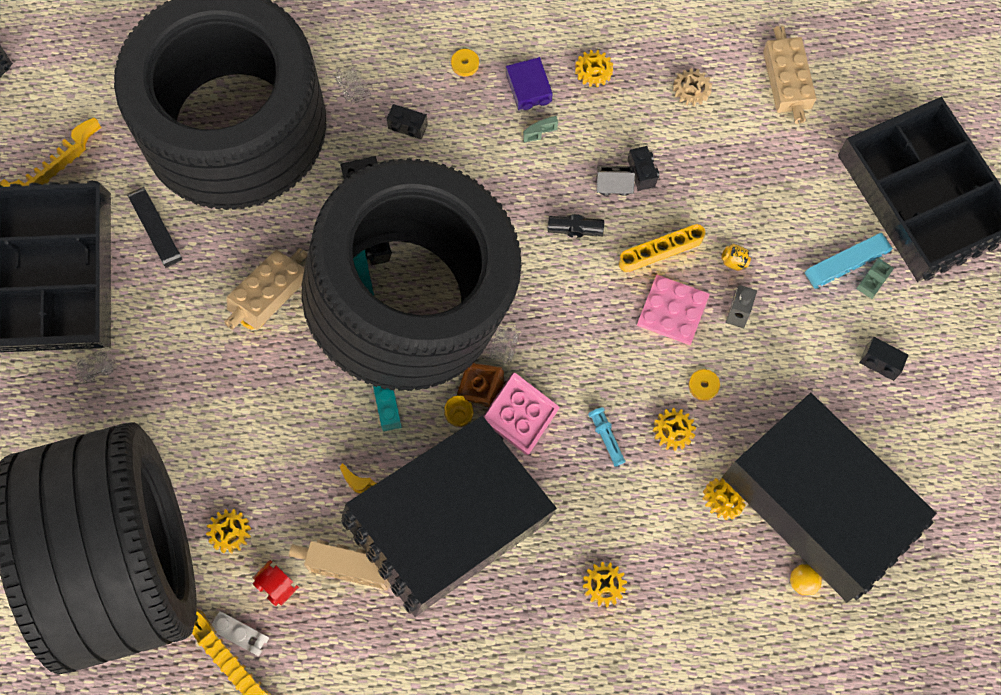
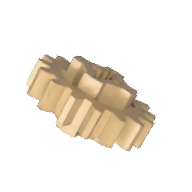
M690 68L689 72L683 70L682 74L678 73L677 78L674 80L673 91L676 92L675 98L680 97L679 102L686 101L687 106L689 102L693 106H695L696 102L701 105L703 100L707 101L711 95L712 83H709L710 77L705 78L706 73L700 74L699 69L696 72H693L692 68Z

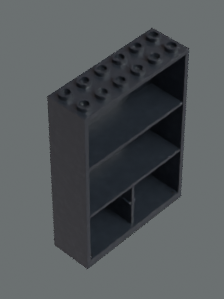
M942 96L846 139L838 157L917 282L923 279L928 281L935 277V274L938 272L943 274L949 271L953 265L960 266L967 262L968 258L976 259L984 251L988 250L990 252L999 247V244H1001V184Z
M93 180L81 184L76 181H70L68 184L50 182L48 185H41L39 183H30L29 186L10 184V187L0 185V353L111 348V193L98 181Z
M811 392L743 453L722 476L846 603L853 598L857 601L863 594L869 592L876 580L879 581L886 574L885 571L899 560L898 557L909 550L912 542H916L922 536V532L934 523L932 518L937 514Z
M482 415L345 503L341 522L346 530L352 532L356 544L359 547L362 546L366 551L368 560L371 563H375L378 567V572L382 579H387L390 583L393 594L396 597L399 596L404 602L405 610L416 617L547 524L557 508Z

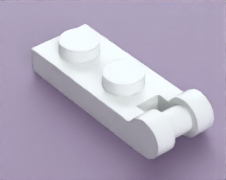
M219 611L212 623V626L217 631L216 634L257 656L261 654L263 644L267 643L269 639L264 634ZM252 637L257 638L255 644L252 646L249 644V642L251 641Z

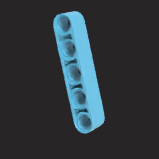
M879 233L810 267L805 271V275L813 288L817 289L819 285L823 286L835 280V277L839 278L851 272V269L855 270L865 265L867 261L869 263L882 257V254L886 255L893 248L884 234Z

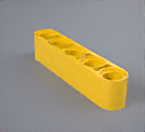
M699 224L691 225L627 249L620 255L619 268L624 272H630L697 247L703 242L705 229ZM692 234H697L699 237L696 238ZM675 240H680L683 244H678ZM662 246L666 250H660L658 247ZM641 253H647L649 256L644 257ZM624 259H629L632 262L626 263L624 262Z

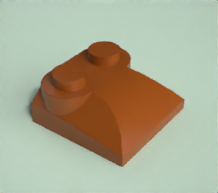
M473 363L464 371L456 396H464L465 400L469 402L479 403L489 408L503 387L505 380L504 370L501 367Z

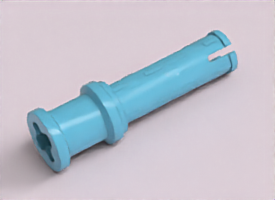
M601 407L591 411L588 416L592 418L596 427L595 431L601 435L614 467L625 463L626 460L611 431L612 424L608 422L605 416V409Z

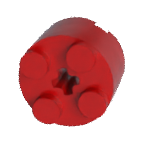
M269 559L252 577L255 580L252 584L260 592L265 590L269 594L267 599L273 605L277 606L280 604L282 606L299 587L297 585L293 587L291 585L293 581L277 565L273 568L271 566L273 561Z

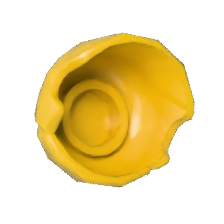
M461 395L449 398L444 406V416L448 423L455 427H464L471 422L474 415L472 404Z
M802 564L796 566L791 572L790 583L797 593L801 595H814L821 588L822 577L809 564Z

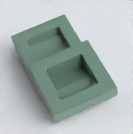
M557 116L540 120L524 130V143L541 140L542 133L558 130Z
M878 258L856 289L873 299L894 268Z

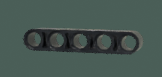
M145 187L127 194L165 268L182 261L183 259Z

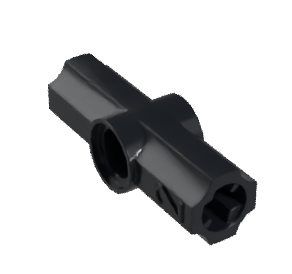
M573 214L569 217L549 216L548 233L567 234L569 237L577 236V238H581L584 235L603 237L604 220L588 219L579 214Z

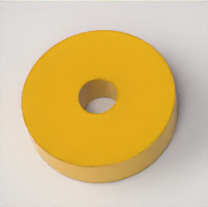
M470 49L456 51L451 58L452 70L460 76L473 75L479 68L478 55Z
M698 370L690 377L688 383L689 391L699 400H710L717 395L720 389V380L710 370ZM705 382L708 385V387H702L701 383Z

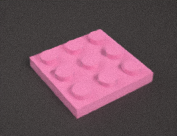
M656 275L637 326L691 345L710 294Z
M514 372L510 375L483 417L496 433L524 454L529 455L560 407Z

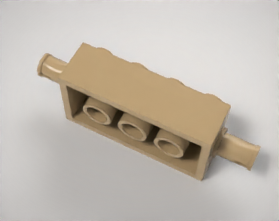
M781 25L780 30V27L776 26L773 29L776 40L767 41L763 50L777 113L793 111L794 122L799 124L798 120H800L801 124L806 121L804 110L812 109L817 99L802 37L787 38L785 27Z
M299 248L289 258L276 249L227 296V310L232 314L224 321L225 325L234 330L243 320L258 330L302 286L304 267L300 263L307 258V253Z
M323 540L311 541L309 548L295 544L291 545L289 557L304 559V566L309 572L388 590L389 582L387 579H382L375 563H371L366 557L365 550L357 549L355 552L348 550L349 547L337 544L336 547L330 546L329 542Z

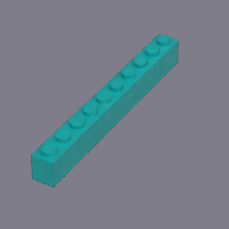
M364 250L353 259L362 283L374 295ZM373 386L383 432L402 428L395 391L389 388L383 389L381 386Z

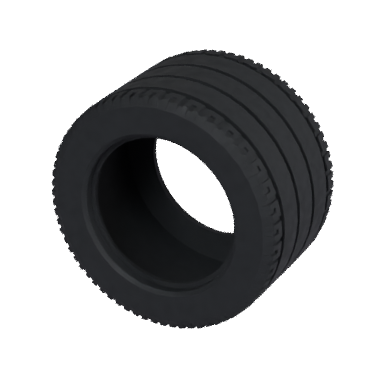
M167 0L162 6L158 5L157 9L151 10L149 15L146 14L143 17L144 19L138 22V26L132 28L133 32L129 33L128 39H125L124 46L120 49L121 53L117 56L118 60L114 70V89L117 105L149 166L157 178L169 190L182 199L184 198L196 205L207 206L211 209L215 207L216 209L223 208L224 210H229V208H232V210H236L237 208H251L253 205L259 206L263 202L265 204L270 199L274 200L277 196L280 197L283 195V192L290 191L291 187L293 188L297 182L302 181V177H305L307 171H310L312 165L315 164L316 158L319 157V152H321L322 145L324 144L327 126L326 109L310 45L302 29L290 14L285 12L282 7L279 8L276 3H272L271 0H171L169 2ZM228 75H250L263 79L274 86L266 103L254 115L233 126L220 129H199L177 121L180 109L190 94L213 79Z
M411 158L406 160L398 159L397 161L392 159L389 162L383 161L380 164L375 163L371 167H365L364 170H358L356 174H352L349 178L343 180L342 184L340 183L332 191L318 214L302 280L304 316L310 333L313 334V338L319 348L323 349V353L328 356L331 362L334 361L337 367L342 368V371H347L350 376L356 377L359 381L363 380L365 381L364 383L373 384L374 387L381 386L383 389L389 388L393 391L395 389H398V391L428 389L430 386L435 387L450 381L473 365L483 353L514 301L520 283L522 268L521 248H519L517 232H514L515 228L513 224L511 225L510 217H507V212L502 209V205L497 202L496 197H492L491 192L485 190L482 184L479 185L477 180H472L471 176L467 174L465 176L460 170L456 171L453 167L448 168L443 163L440 165L434 161L431 163L429 160L421 161L420 159L412 160ZM385 242H406L421 246L437 255L450 268L459 286L461 303L447 311L429 315L410 314L396 310L378 300L365 287L358 276L353 259L365 249Z
M135 422L119 424L5 456L0 461V576L3 588L23 638L42 665L55 674L71 673L134 655L141 651L144 652L165 646L172 642L182 641L190 637L194 629L197 611L196 585L181 511L166 467L155 444L142 427Z

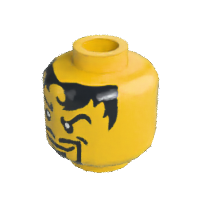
M737 244L726 246L721 256L723 264L736 271L748 267L751 261L749 250Z

